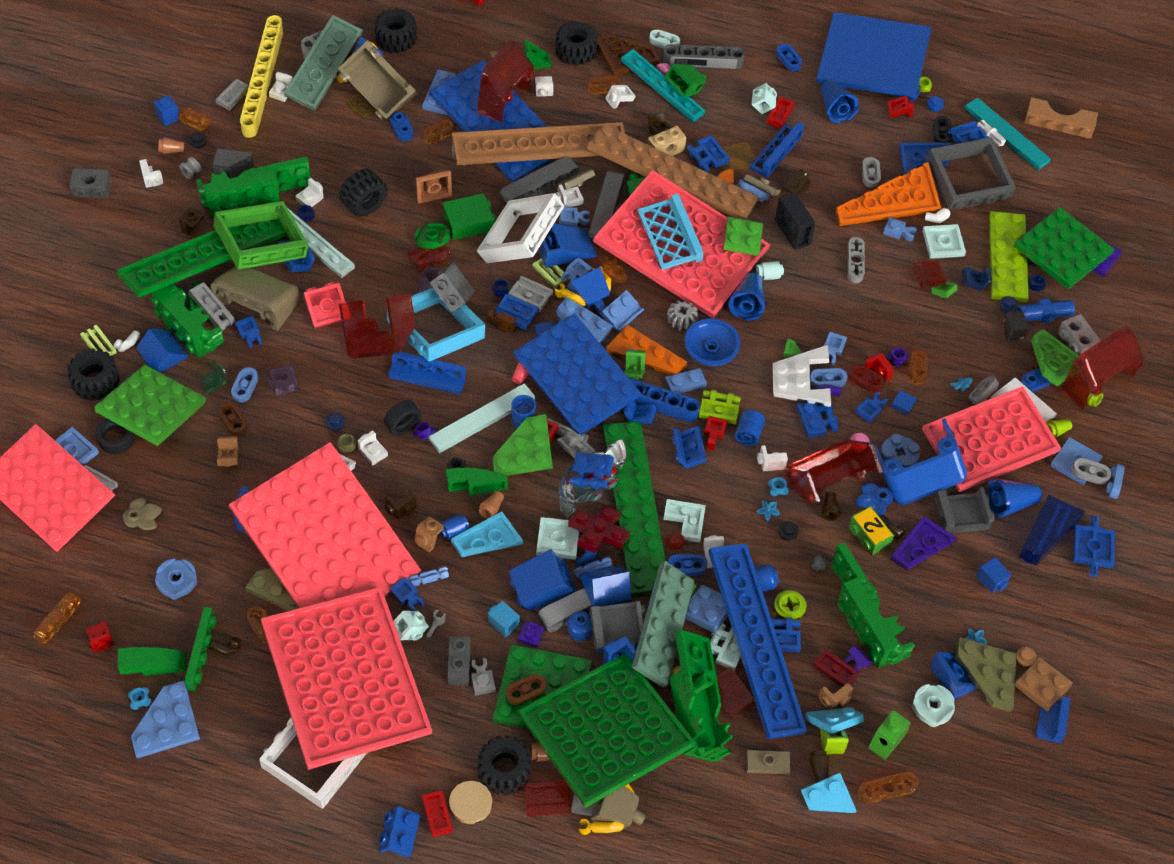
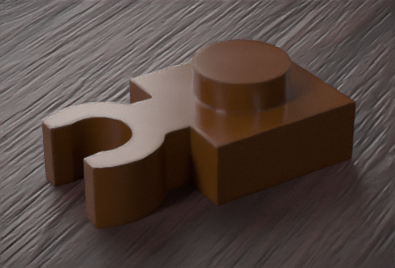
M491 309L486 311L485 316L487 317L485 322L496 324V328L503 332L511 334L515 332V317L502 312L497 314Z

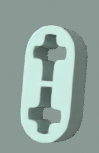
M653 30L650 32L649 42L651 45L664 49L668 44L679 45L680 38L677 35L662 30Z

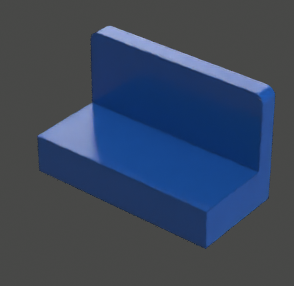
M1062 696L1059 703L1056 702L1048 712L1040 706L1036 730L1037 738L1059 744L1062 742L1066 735L1071 698Z

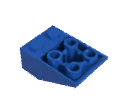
M555 223L538 248L545 267L570 263L578 257L582 260L597 257L586 229Z

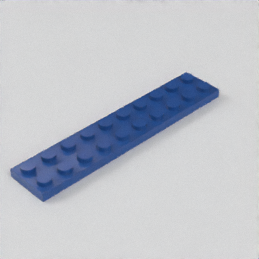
M747 543L710 548L708 550L767 740L805 734L807 728Z

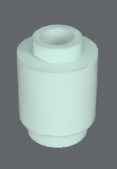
M779 261L762 262L756 266V273L762 277V280L780 279L781 275L784 274V268Z

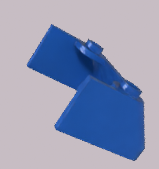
M945 418L942 419V425L946 437H943L938 442L939 455L903 468L901 462L897 459L883 461L877 447H873L876 462L888 488L893 494L895 503L898 505H907L966 480V466L956 439Z

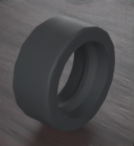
M403 400L390 408L384 417V423L393 435H403L411 431L419 423L422 413L412 400Z
M105 418L96 428V437L100 448L110 454L126 452L135 442V433L126 429L127 434L122 440L117 442L106 441L104 436L109 430L126 428Z

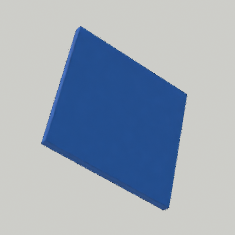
M834 12L816 83L823 84L827 80H834L846 88L897 96L907 95L909 98H916L931 27Z

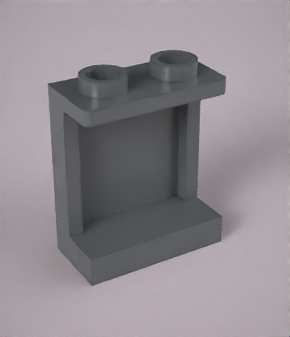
M454 261L438 272L439 276L430 282L450 312L464 305L475 292Z
M979 487L977 493L947 496L946 490L937 492L934 502L940 524L949 533L989 530L992 522H994V513L990 510L989 496L985 494L984 487Z
M640 601L589 608L595 650L603 649L609 642L617 641L625 636L629 642L632 641L634 644H638L643 628V617H645V607L640 604Z

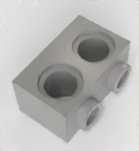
M1081 314L1062 321L1058 333L1072 351L1082 358L1097 352L1101 340Z

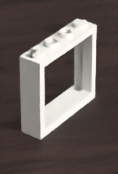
M556 193L508 201L477 249V252L486 263L533 257L563 210L564 204ZM537 213L520 241L502 243L520 215Z
M290 718L287 722V727L282 732L277 733L272 745L263 750L264 754L259 759L261 768L323 809L367 753L344 759L316 793L273 764L297 735Z

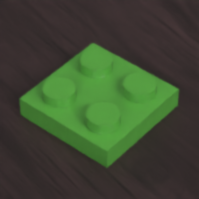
M728 217L723 250L759 256L763 223Z

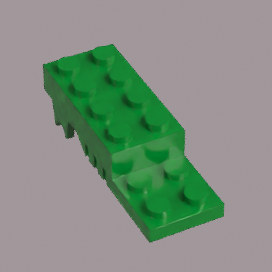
M302 157L245 170L239 177L231 179L222 170L220 175L211 173V183L202 185L201 179H197L196 182L201 205L208 209L210 218H214L215 212L280 202L279 192L308 186V179L311 176L308 158Z
M171 284L151 293L152 298L150 300L155 307L153 311L156 317L163 319L166 328L174 332L176 339L185 344L190 354H194L199 359L224 343L220 326L212 331L208 330L207 326H202L210 317L209 314L201 313L203 307L192 311L187 310L185 307L187 296L181 287L177 288L174 284Z
M845 542L838 544L831 564L833 572L838 574L842 583V590L837 602L838 608L846 615L850 628L855 630L860 644L865 646L870 660L873 663L875 662L878 668L887 664H898L900 661L911 656L910 652H912V648L915 645L913 642L899 646L895 636L903 631L905 627L899 626L896 623V620L899 618L898 616L882 617L878 610L880 599L875 587L869 583Z
M680 629L675 632L681 671L670 677L676 717L695 741L694 747L684 752L683 755L710 762L720 761L723 757L732 753L731 748L728 749L727 747L724 749L723 745L732 739L733 735L728 734V728L731 726L730 723L719 725L718 714L722 704L710 639Z

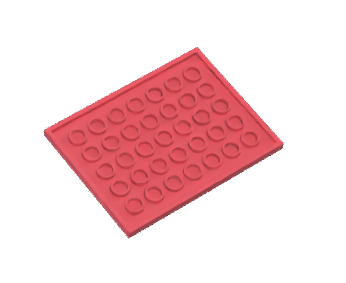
M653 170L593 239L594 243L681 299L686 300L687 303H693L694 307H697L698 310L712 319L732 296L743 278L751 272L770 247L769 243L761 239L759 256L723 250L728 217ZM678 193L702 247L703 261L696 263L693 260L662 270L639 217L638 209L669 200L671 195ZM666 206L660 211L669 215L671 209L670 206ZM651 212L643 213L646 218L651 220L655 215ZM659 215L655 219L656 222L664 224L666 218ZM669 220L666 226L675 229L677 223ZM652 225L650 231L658 234L661 228ZM663 230L661 236L666 237L668 239H670L672 233L667 230ZM675 234L673 241L682 243L683 237ZM658 240L656 243L658 247L663 249L667 244L661 240ZM670 244L667 250L676 254L679 247ZM681 249L679 255L686 257L690 256V253ZM666 254L662 258L664 263L670 262L673 257Z
M331 442L229 504V508L299 608L379 587L382 588L385 597L390 593L389 588L406 577L409 580V576L421 573L419 566Z
M381 587L261 618L265 637L308 770L432 734L430 722Z

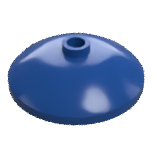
M719 319L697 321L689 327L685 335L684 343L688 354L695 361L707 366H720L729 363L737 356L740 349L738 332L729 323Z

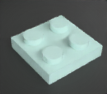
M958 224L923 227L922 232L930 259L965 256L966 251Z
M541 517L536 555L538 556L552 549L561 558L576 560L579 531L568 527L569 520Z

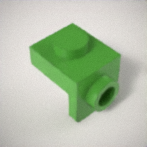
M627 349L626 369L624 371L627 377L634 380L643 377L645 373L646 351Z

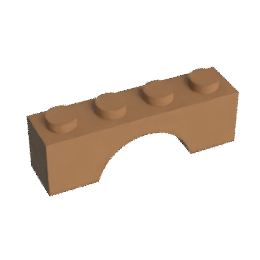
M1031 97L1024 123L1091 139L1096 127L1098 113L1081 109L1073 115H1062L1055 112L1050 107L1048 101Z

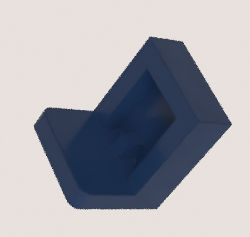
M968 266L962 269V284L981 291L991 283V269L988 267L982 272Z

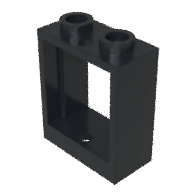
M795 192L782 195L778 200L775 216L776 223L794 250L811 245L815 221Z

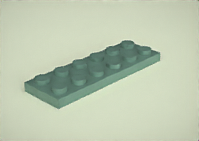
M332 15L286 89L284 96L315 111L339 73L338 68L348 58L363 30Z
M666 561L659 564L632 665L633 669L661 687L668 686L677 652L675 632L683 628L694 585L693 579Z

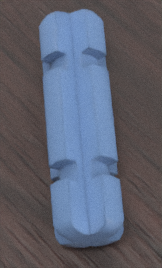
M610 557L602 558V561L597 560L588 563L583 568L581 566L575 568L574 573L577 579H581L580 573L613 567V563Z
M446 566L439 567L438 570L432 569L421 572L420 575L414 574L409 576V581L416 587L420 585L419 583L426 584L437 581L438 578H448V569Z

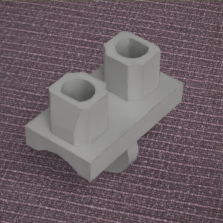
M570 429L567 434L557 439V443L574 458L576 452L595 454V449L584 440L581 434H577L573 429Z

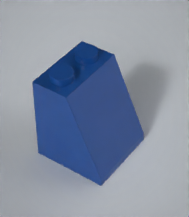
M552 549L509 570L511 579H509L510 584L518 594L516 600L521 607L524 606L529 611L548 606L577 592L566 562Z

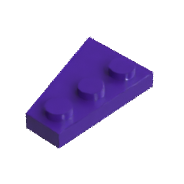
M923 516L890 560L908 571L954 543L957 537Z

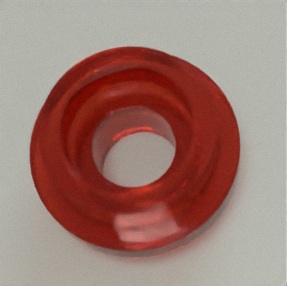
M679 533L670 534L665 540L666 546L670 550H679L684 547L685 537Z

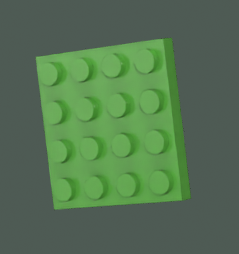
M144 364L95 406V412L158 446L206 403V397Z

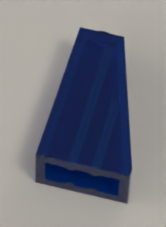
M1048 495L1019 558L1037 566L1074 529L1075 525L1079 524L1085 511Z

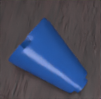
M827 80L821 85V94L826 113L833 123L840 124L841 121H849L857 114L859 101L854 94L834 80Z
M748 273L729 300L730 312L737 318L738 316L744 318V321L759 319L765 311L762 277L757 273Z
M1004 479L990 480L987 484L989 491L985 492L989 496L990 510L993 511L996 518L1005 517L1037 504L1042 498V490L1038 485Z

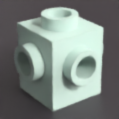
M767 83L756 87L752 94V106L761 114L776 108L777 92Z
M402 611L393 621L400 640H418L429 627L425 622L424 616L419 611Z

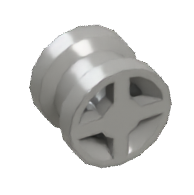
M189 157L187 162L179 164L180 171L188 179H191L195 173L201 172L200 164L193 157Z

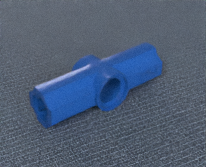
M1042 299L1036 304L1021 305L1017 308V317L1021 322L1040 320L1042 323H1049L1056 318L1074 316L1075 305L1071 300L1052 302L1050 299Z

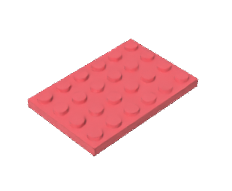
M1023 386L922 427L934 451L939 455L938 442L943 437H946L942 419H946L967 469L966 480L955 485L958 492L1043 459L1061 450L1060 445Z
M37 424L30 428L0 457V501L56 552L115 496L108 487Z

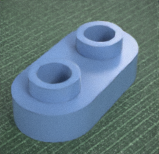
M740 179L737 184L738 187L759 197L758 201L760 202L768 201L771 195L743 179Z
M248 367L239 372L231 389L232 397L235 401L246 402L250 399L258 382V374L255 369Z
M840 368L816 369L810 375V384L814 388L822 385L843 387L847 381V373Z
M1117 463L1115 467L1112 466L1110 469L1111 482L1109 481L1106 487V493H1109L1108 497L1117 499L1119 496L1125 465Z

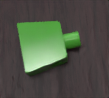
M893 710L876 731L868 748L886 761L907 734L910 722ZM883 739L886 740L887 745H884L881 741Z

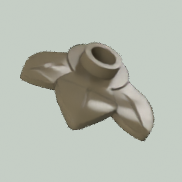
M138 498L132 501L129 509L123 513V521L131 528L139 527L142 530H152L157 528V524L153 519L159 516L162 508L156 504H147L145 498Z

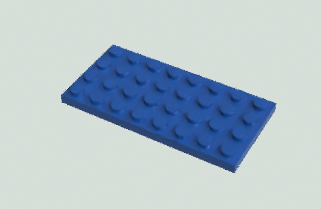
M484 60L429 90V95L464 132L548 127ZM555 159L498 162L494 164L513 183Z

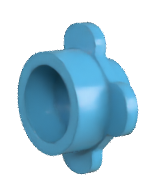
M776 477L768 481L772 496L787 495L789 493V489L786 487V479Z
M136 688L128 693V697L131 699V709L137 710L142 706H150L151 699L148 697V688Z

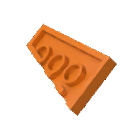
M626 325L605 348L608 354L620 355V358L625 360L627 349L646 351L645 365L653 367L655 371L669 376L681 373L687 366V361L629 325Z

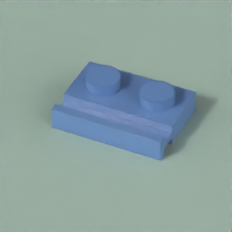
M626 290L600 314L619 333L644 309L638 305L639 303Z

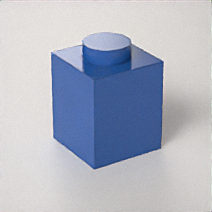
M170 95L153 101L156 115L164 126L180 120L178 107Z
M996 557L982 565L977 573V578L991 593L997 590L1002 591L1009 585L1008 581L1011 574Z

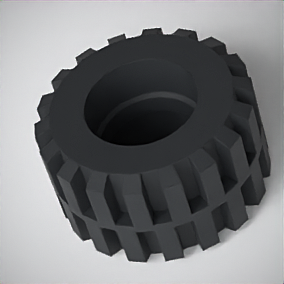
M395 8V10L388 9V11H383L375 19L376 43L383 50H389L391 53H400V51L405 52L407 49H411L412 45H415L417 40L416 20L410 12H405V10H399L398 8ZM396 27L401 28L399 30H391Z
M571 21L569 24L565 23L564 26H560L556 32L555 44L558 58L562 59L564 63H569V65L576 64V66L591 62L597 53L598 36L596 30L591 25L588 26L587 23H581V21Z
M363 168L351 174L344 181L339 191V199L355 216H367L378 209L384 202L388 188L386 183L373 170Z
M94 348L90 349V351L83 350L81 354L77 353L75 355L76 358L70 360L71 364H68L67 374L72 389L77 396L80 395L81 398H88V400L92 401L94 398L101 400V397L108 396L109 393L115 390L114 388L118 387V381H120L118 369L113 356H110L107 351L103 352L102 349L96 351ZM101 372L94 377H86L90 373Z
M501 735L496 736V740L491 738L488 740V745L484 744L482 751H479L478 776L481 778V783L487 785L490 792L494 789L495 794L498 795L500 792H504V795H509V791H512L514 794L517 793L518 787L522 790L525 787V782L528 783L532 762L530 751L526 748V744L523 741L518 743L519 739L516 737L510 739V735H505V738H501ZM501 758L511 759L517 764L510 772H499L492 765Z

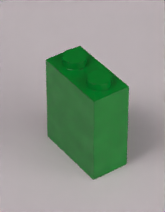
M484 193L443 202V214L453 240L490 231L496 221V216L494 213H491V203L489 200H486Z

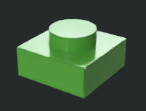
M940 280L931 287L932 294L941 298H948L957 291V284Z

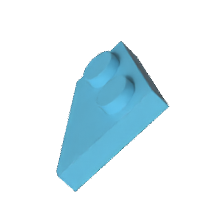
M846 707L806 712L805 721L833 734L864 722V714L856 711L854 708Z
M840 773L800 789L808 810L857 812Z

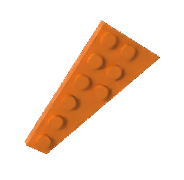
M929 162L903 176H898L878 186L877 189L871 192L864 193L863 196L857 199H852L838 206L835 212L839 226L889 219V217L898 218L925 214L926 212L932 213L941 210Z

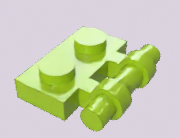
M704 390V398H702L698 418L708 419L709 416L728 420L727 423L736 425L739 405L737 404H740L741 397L734 396L733 393L723 394L718 393L717 390Z

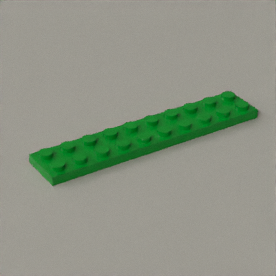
M278 219L228 227L240 251L262 247L288 236ZM213 230L117 269V276L140 298L232 258L217 231Z
M636 421L603 424L607 455H609L610 448L623 441L626 448V458L619 459L617 463L613 462L617 471L611 475V483L616 510L621 512L618 525L631 532L629 539L622 548L625 567L629 571L631 597L651 595L659 564L666 560L642 426L640 422Z

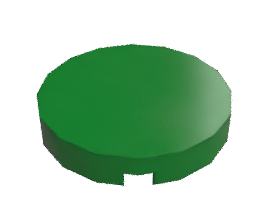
M428 223L426 227H419L414 234L417 246L425 249L441 247L450 240V230L442 223Z

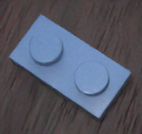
M701 368L665 377L668 390L679 394L705 388L707 385Z

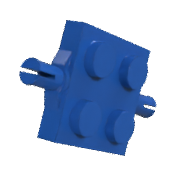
M1093 515L1090 517L1091 525H1075L1073 562L1089 565V575L1097 577L1098 567L1113 568L1115 565V531L1099 527V516L1095 517Z

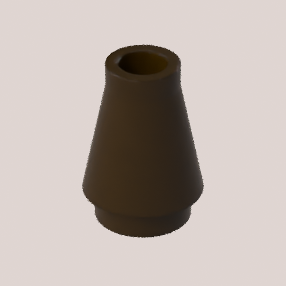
M831 491L825 493L821 511L822 516L827 521H835L841 514L836 493Z
M814 751L810 753L809 762L816 782L828 777L830 756L827 755V751Z

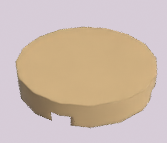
M462 782L451 792L449 799L450 810L453 816L460 822L475 824L480 820L486 819L491 812V793L480 782Z

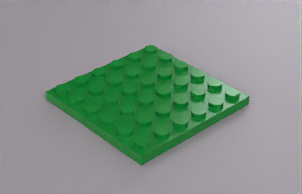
M626 653L518 710L522 721L585 808L693 748L695 745L694 739L646 678L632 668L633 662Z

